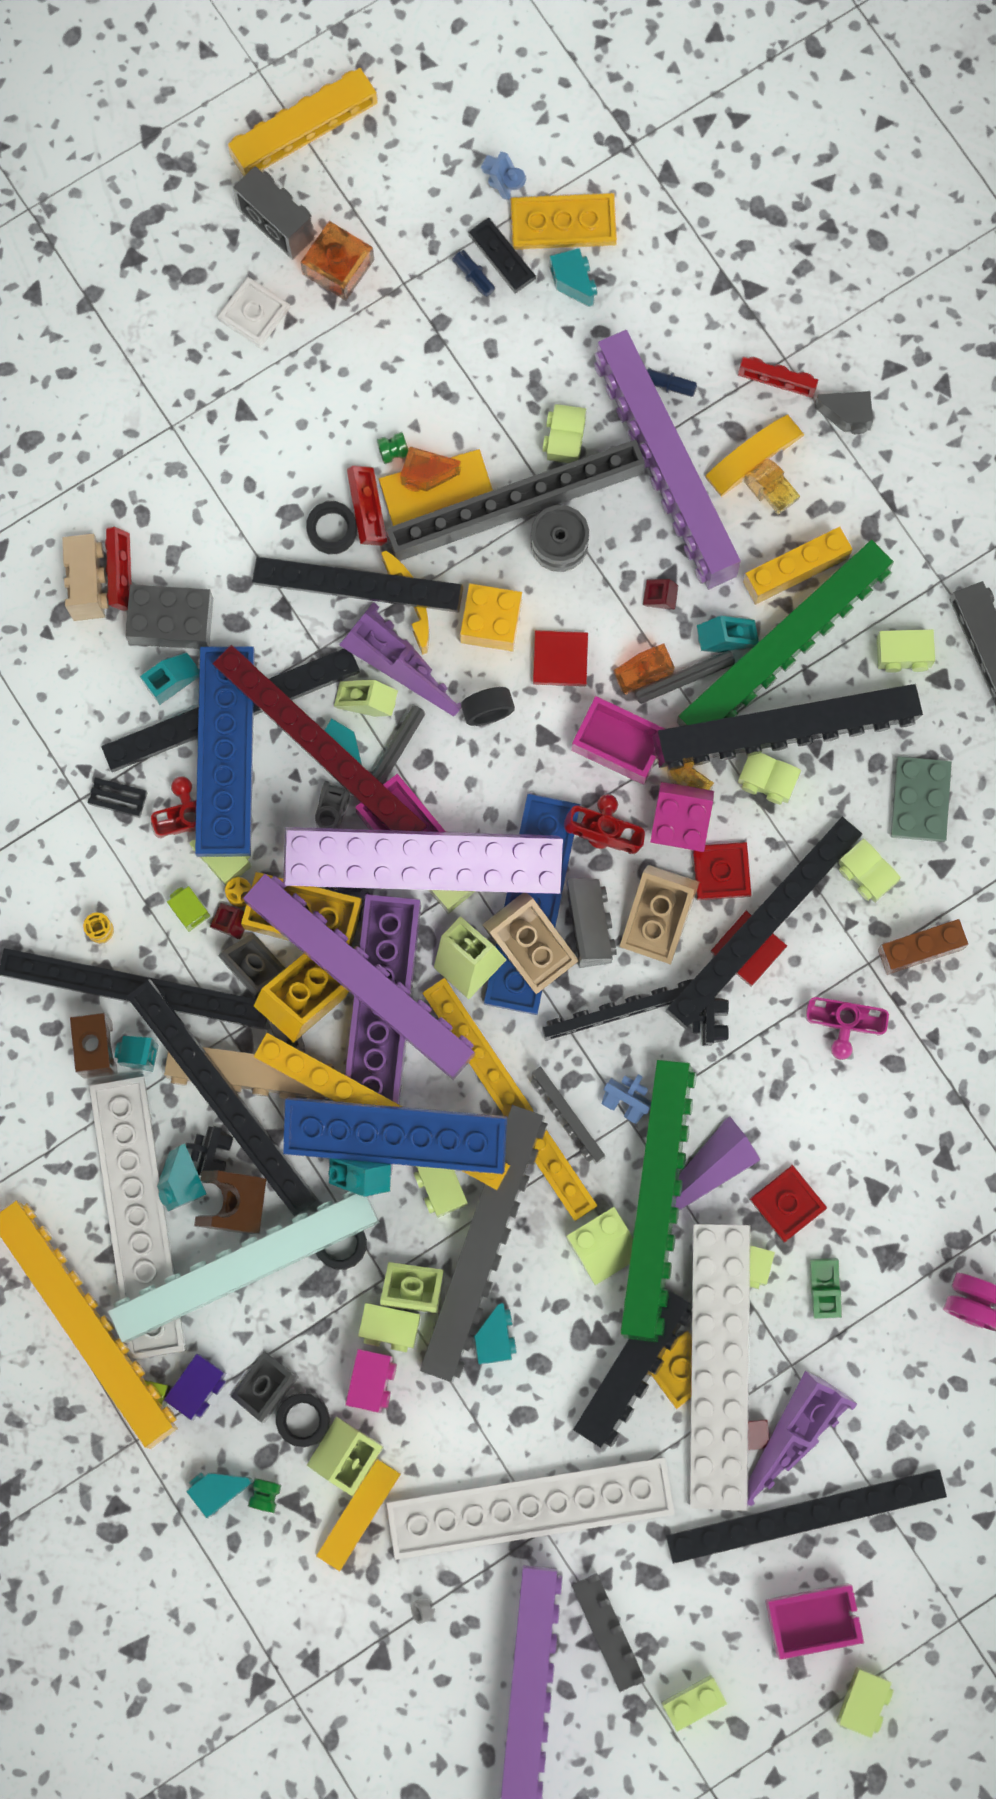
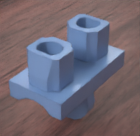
M501 151L497 158L487 155L481 166L483 173L490 175L488 181L490 186L498 189L503 199L509 200L511 190L522 188L526 182L524 171L514 167L508 153Z
M638 1074L635 1080L624 1076L621 1083L611 1078L604 1088L606 1092L601 1104L610 1110H615L620 1100L629 1104L630 1106L624 1117L634 1124L644 1114L647 1115L651 1109V1101L643 1097L646 1095L648 1088L640 1084L643 1078L641 1075Z

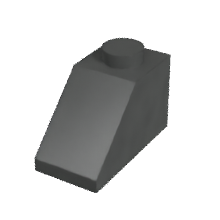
M871 391L817 395L815 409L843 432L863 434L871 429L873 424Z

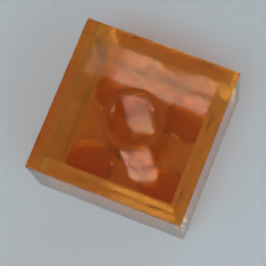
M329 221L300 263L304 276L346 301L375 259L372 246Z

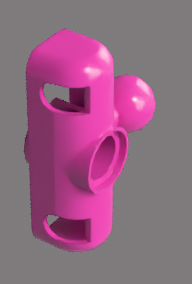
M813 997L807 1005L806 1020L811 1024L839 1029V1036L832 1043L831 1053L836 1059L845 1060L851 1056L853 1051L852 1044L849 1042L850 1032L854 1031L881 1036L887 1031L889 1013L882 1008ZM817 1000L825 1001L826 1006L825 1008L815 1006V1002ZM870 1010L880 1011L879 1017L869 1016ZM840 1012H851L854 1017L853 1022L850 1024L844 1023L840 1018Z

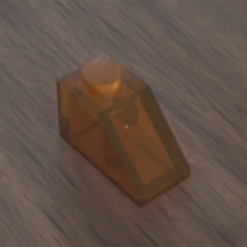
M410 446L400 475L401 484L414 492H419L420 490L429 491L460 475L461 461Z
M663 643L637 654L614 669V674L623 695H626L642 686L673 674L675 667Z

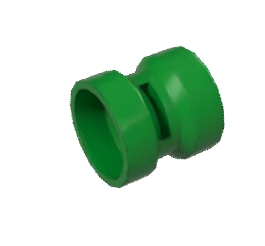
M403 432L394 434L389 440L385 437L377 439L384 464L391 463L395 457L401 459L410 457Z
M255 1478L252 1486L254 1494L249 1498L248 1507L275 1513L277 1506L275 1498L280 1493L282 1485ZM262 1492V1493H266V1494H270V1495H269V1496H266V1495H262V1494H260V1493Z

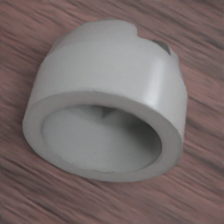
M419 1599L411 1603V1613L418 1624L427 1622L434 1616L435 1609L430 1607L433 1604L432 1601Z

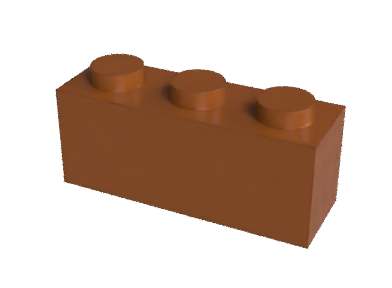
M960 919L884 943L879 947L878 952L886 974L889 975L962 951L969 944Z

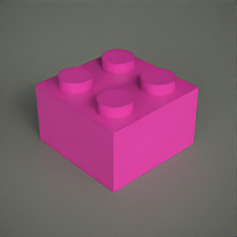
M661 782L650 843L704 852L714 791Z
M358 1349L345 1406L382 1413V1408H388L391 1392L386 1391L389 1380L394 1381L397 1364L393 1363V1357Z

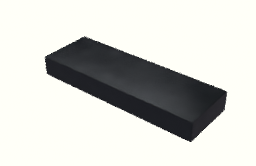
M489 217L468 232V236L515 294L536 279L533 271Z

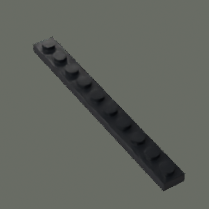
M341 649L269 678V680L286 696L294 700L360 673L354 655L346 649ZM254 704V715L262 713ZM199 707L101 746L111 772L113 773L197 739Z
M842 816L670 1004L665 1012L684 1029H687L857 842L863 833Z
M7 948L3 950L0 962V976L125 1002H130L126 996L151 979L175 1012L263 1030L266 1028L267 1018L254 1007L257 999Z
M151 979L126 996L264 1178H267V1182L293 1216H297L316 1202L318 1198Z
M936 1469L668 1534L666 1539L672 1563L675 1564L946 1498L947 1494L941 1471Z

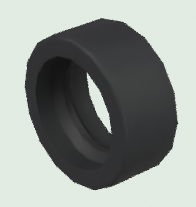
M325 501L316 505L310 511L306 520V531L311 544L318 551L325 554H339L346 551L354 543L357 536V524L353 512L345 504L337 501ZM327 514L341 515L347 523L345 536L336 542L322 540L316 532L317 522L322 516Z
M506 687L481 690L468 696L461 702L466 723L470 726L486 725L499 721L512 714L515 710L510 690Z
M364 1230L355 1234L357 1247L350 1257L337 1260L330 1257L325 1249L317 1252V1257L324 1265L335 1270H346L356 1266L363 1259L367 1250V1238Z
M299 1393L288 1397L281 1403L276 1414L278 1433L285 1442L293 1446L308 1447L317 1444L324 1438L329 1429L330 1415L328 1408L321 1399L312 1394ZM300 1403L313 1406L320 1418L317 1430L307 1437H298L292 1434L286 1423L287 1414L290 1409Z

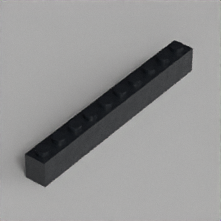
M916 684L658 730L652 738L659 768L668 766V770H676L684 767V763L694 762V765L709 763L711 758L720 757V760L724 761L735 758L738 753L746 752V756L761 753L762 749L772 748V751L788 748L787 744L797 743L798 746H806L814 743V739L823 738V741L827 742L838 739L841 734L848 733L849 737H855L864 734V730L874 729V732H882L890 729V725L899 724L900 728L916 724L915 721L923 715Z

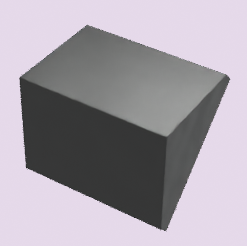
M254 933L218 955L227 968L256 999L261 989L286 969Z
M264 1351L230 1397L258 1421L265 1423L299 1377Z

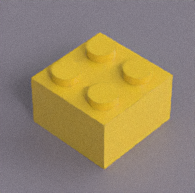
M469 583L460 633L461 643L513 652L522 605V592Z

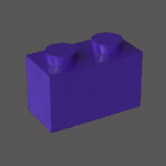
M196 1354L164 1401L190 1420H194L196 1417L201 1419L210 1406L207 1401L213 1393L218 1395L227 1381L223 1378L227 1373L202 1355Z

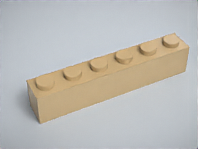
M202 1047L237 1093H241L242 1089L252 1090L253 1095L268 1097L269 1092L279 1093V1098L281 1099L301 1096L314 1100H330L326 1096L254 1058L255 1054ZM168 1052L164 1075L171 1079L170 1083L186 1086L187 1081H190V1079ZM325 1064V1065H327V1066H329V1067H331V1068L334 1069V1066H333V1065H331V1064Z

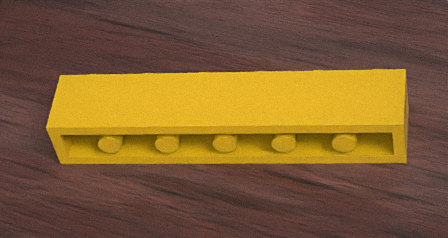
M361 68L355 71H348L336 82L322 86L317 93L301 98L291 108L282 109L277 112L275 117L266 122H259L244 135L239 134L228 143L230 156L243 176L254 166L262 171L378 104L377 92Z

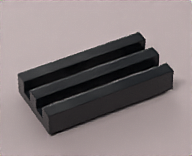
M95 777L94 786L90 792L91 796L87 802L89 805L141 818L148 794L146 790ZM100 786L109 789L140 796V799H135L111 793L108 791L100 790L99 788ZM98 795L137 805V810L96 800Z

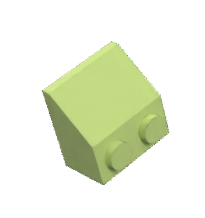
M615 1207L566 1236L594 1285H597L630 1264L633 1237Z
M388 1262L380 1304L382 1306L438 1313L444 1270Z

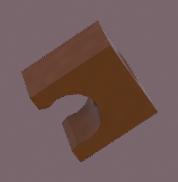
M105 1013L70 1017L75 1072L84 1079L117 1075V1064L113 1059L110 1032L113 1031L112 1020ZM97 1038V1048L93 1051H87L85 1047L87 1040Z
M201 1171L200 1181L215 1184L221 1190L223 1205L216 1215L196 1216L194 1226L242 1234H260L267 1178L224 1171Z

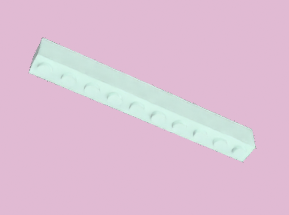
M349 1191L342 1195L344 1200L333 1204L332 1201L326 1202L317 1207V1213L310 1216L307 1213L296 1216L292 1219L293 1224L285 1228L282 1225L275 1226L266 1231L268 1236L257 1240L256 1237L250 1238L241 1243V1249L234 1252L231 1249H227L215 1255L217 1260L209 1264L202 1261L191 1266V1272L184 1276L177 1273L166 1278L165 1285L155 1288V1285L149 1286L139 1291L140 1296L131 1301L129 1297L115 1302L113 1304L115 1308L108 1312L121 1342L127 1343L380 1223L368 1196L363 1197Z

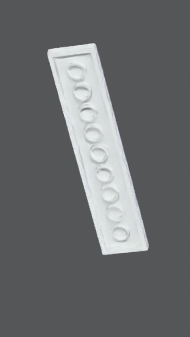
M144 1076L89 1086L120 1299L129 1297L130 1301L139 1297V1291L152 1285L158 1288L165 1285V1279L174 1275L165 1208L159 1199V1190L157 1188L160 1174ZM181 1317L127 1342V1347L130 1350L128 1352L130 1360L186 1351Z
M693 1224L690 1509L748 1510L750 1225Z
M665 1458L387 1502L395 1560L675 1515Z

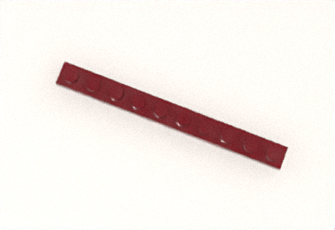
M230 645L213 663V666L387 828L395 831H424L427 828V825L235 647Z

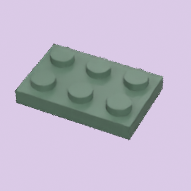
M897 757L891 829L892 838L936 842L946 841L952 761Z

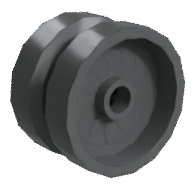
M554 505L545 508L536 516L532 524L531 550L534 558L542 567L556 572L574 569L583 562L588 552L589 527L585 517L578 510L566 505Z

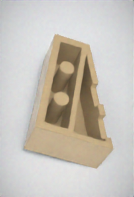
M95 534L62 537L63 565L66 569L64 586L68 590V599H65V607L73 621L105 618V609L109 608L107 593H103L102 583H106L105 568L100 567V558H104L102 542L97 541Z

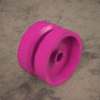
M956 1273L951 1287L966 1298L956 1295L948 1296L943 1311L975 1327L996 1332V1310L991 1308H996V1285L974 1276Z

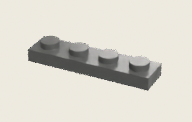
M540 1066L533 1071L532 1077L534 1080L531 1081L532 1086L539 1095L544 1093L550 1102L547 1103V1106L555 1117L560 1115L566 1124L563 1128L572 1140L577 1138L581 1143L582 1147L579 1150L588 1162L593 1160L595 1164L605 1159L603 1151Z

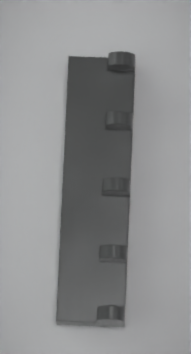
M596 1573L572 1584L571 1586L619 1692L645 1682L643 1673L598 1574Z

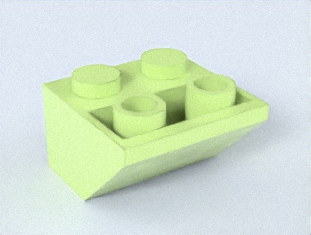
M460 916L441 936L434 968L465 997L470 999L506 961V958L491 942Z
M336 1417L307 1466L338 1488L354 1496L384 1446Z

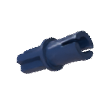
M465 250L459 251L453 257V263L463 272L467 282H472L483 296H490L494 292L495 286L482 272V266L477 265Z
M651 368L647 369L654 386L665 389L666 393L672 391L689 397L695 395L697 389L696 382L677 377L673 372L667 374Z

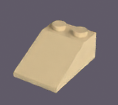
M648 865L643 871L619 947L671 965L699 882Z
M528 893L519 895L482 924L535 994L539 993L579 962L567 943Z

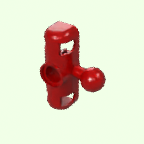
M178 776L171 784L172 792L180 797L182 804L156 811L151 815L152 830L157 838L161 839L168 835L196 831V821L188 822L184 818V815L188 812L196 814L197 801H192L190 796L192 783L184 776ZM166 812L168 819L158 822L157 815Z
M611 794L602 795L598 799L597 807L599 812L581 806H574L567 814L564 822L565 831L588 840L597 849L610 847L628 852L629 854H636L644 845L645 831L642 827L613 817V813L618 808V801ZM576 812L585 813L581 823L573 821V815ZM627 828L634 830L630 840L621 837L623 831Z

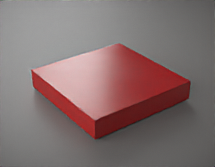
M535 631L533 685L586 687L588 633Z
M747 842L705 845L704 852L693 850L695 881L699 882L696 892L697 901L752 896Z
M746 910L710 952L715 956L752 915ZM773 933L736 975L752 987L788 945Z
M791 1165L749 1199L783 1243L827 1209L826 1205L794 1165Z

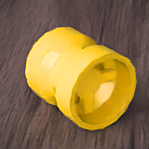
M92 913L84 920V932L93 942L102 944L112 938L114 926L103 913Z

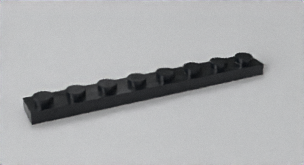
M256 557L252 579L254 585L457 613L460 611L464 588L462 584L263 557Z

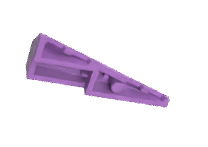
M373 602L339 646L445 712L455 716L462 708L461 703L454 702L447 695L446 691L448 688L444 683L439 685L431 676L432 669L407 639L402 640L393 631L395 625L391 620L386 622L377 612L379 606Z
M728 1117L679 1174V1180H682L681 1197L676 1196L675 1207H679V1211L761 1160L746 1135L731 1117Z
M805 1371L748 1480V1505L753 1506L755 1504L753 1499L765 1487L771 1489L775 1485L773 1480L784 1469L789 1471L819 1443L818 1437L829 1426L834 1428L838 1425L839 1421L837 1418L848 1408L853 1410L857 1403L824 1379Z

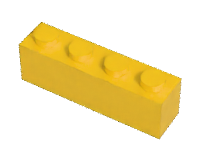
M839 526L746 572L743 583L756 605L849 559L852 547Z

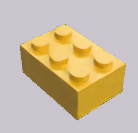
M303 954L261 989L254 1007L290 1040L295 1042L344 1000L349 991L306 954Z

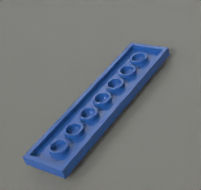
M254 646L235 647L255 666ZM200 647L196 857L251 856L254 703L213 666V663L228 647Z
M527 794L519 834L559 836L563 839L560 894L528 893L552 925L556 927L574 834H569L565 831L564 822L572 807L580 806V804ZM579 812L573 815V821L577 822ZM507 892L504 907L522 893ZM496 944V948L506 958V961L489 978L484 1005L538 1015L543 990L535 994Z
M288 1097L285 1099L283 1154L503 1174L505 1172L507 1116Z

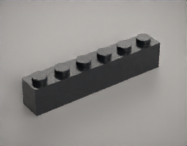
M664 1288V1290H668V1302L666 1307H662L661 1318L665 1319L663 1335H658V1342L628 1339L573 1428L576 1433L603 1450L607 1446L612 1447L620 1434L617 1430L621 1423L629 1421L635 1410L632 1406L637 1397L642 1399L649 1388L647 1381L651 1374L656 1375L664 1363V1360L661 1359L666 1349L671 1351L679 1339V1336L676 1335L681 1326L686 1327L692 1318L691 1310L693 1306L691 1303L667 1288Z

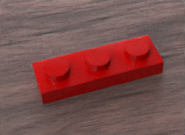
M743 357L738 376L810 398L814 397L819 379L814 378L809 373L792 372L783 365H769L757 357Z
M351 466L347 469L360 544L382 546L387 543V536L374 468Z
M117 527L106 528L108 604L119 610L128 611L130 585H132L130 533Z

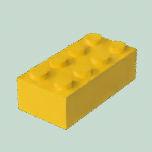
M255 873L251 889L264 875L263 873ZM286 886L284 888L291 896L294 893L300 896L307 903L305 908L312 914L314 911L320 913L328 921L325 924L332 931L336 928L348 938L346 943L352 947L363 907L362 899L314 886ZM246 905L241 922L245 930L289 941L251 907Z

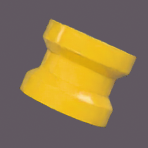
M242 877L232 878L225 886V894L228 901L235 907H245L247 904L243 898L251 890L252 886L248 880Z

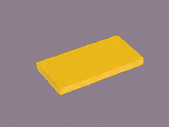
M614 193L511 198L512 237L515 250L617 245Z
M480 449L379 478L393 526L493 491Z

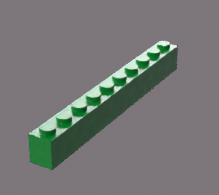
M871 539L678 715L677 723L680 726L737 716L738 713L736 711L743 704L748 707L758 697L756 692L762 687L765 689L769 688L776 681L777 677L775 675L783 669L786 672L796 662L795 657L801 651L804 654L807 653L815 645V638L820 634L822 636L827 635L834 628L833 622L838 617L844 619L854 609L852 605L858 599L864 601L873 592L871 588L877 582L880 584L885 582L892 574L890 570L894 561Z
M657 1060L621 1326V1335L627 1339L658 1342V1335H663L665 1319L661 1318L662 1307H666L668 1302V1290H664L665 1281L670 1279L672 1272V1263L668 1262L669 1251L673 1252L675 1248V1235H672L673 1224L678 1223L679 1207H675L676 1196L681 1197L682 1180H679L680 1169L685 1168L686 1153H682L683 1142H688L689 1126H686L687 1115L692 1114L693 1099H689L690 1088H695L696 1072H693L690 1063Z

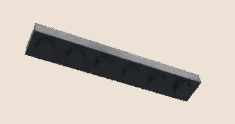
M693 979L678 983V988L667 990V987L651 991L652 995L641 998L640 994L625 999L626 1003L615 1006L614 1002L599 1006L600 1011L589 1013L588 1010L579 1011L572 1014V1019L563 1021L562 1017L546 1022L547 1026L542 1028L545 1041L668 1006Z

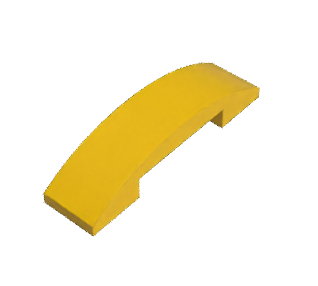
M789 415L783 416L737 447L709 471L705 478L722 497L740 484L745 476L780 450H786L802 438L804 433Z
M387 551L381 552L382 561L389 575L413 578L407 568L395 556ZM414 607L419 621L411 624L412 632L422 655L428 652L429 647L427 609Z
M377 1459L316 1556L340 1572L401 1474Z

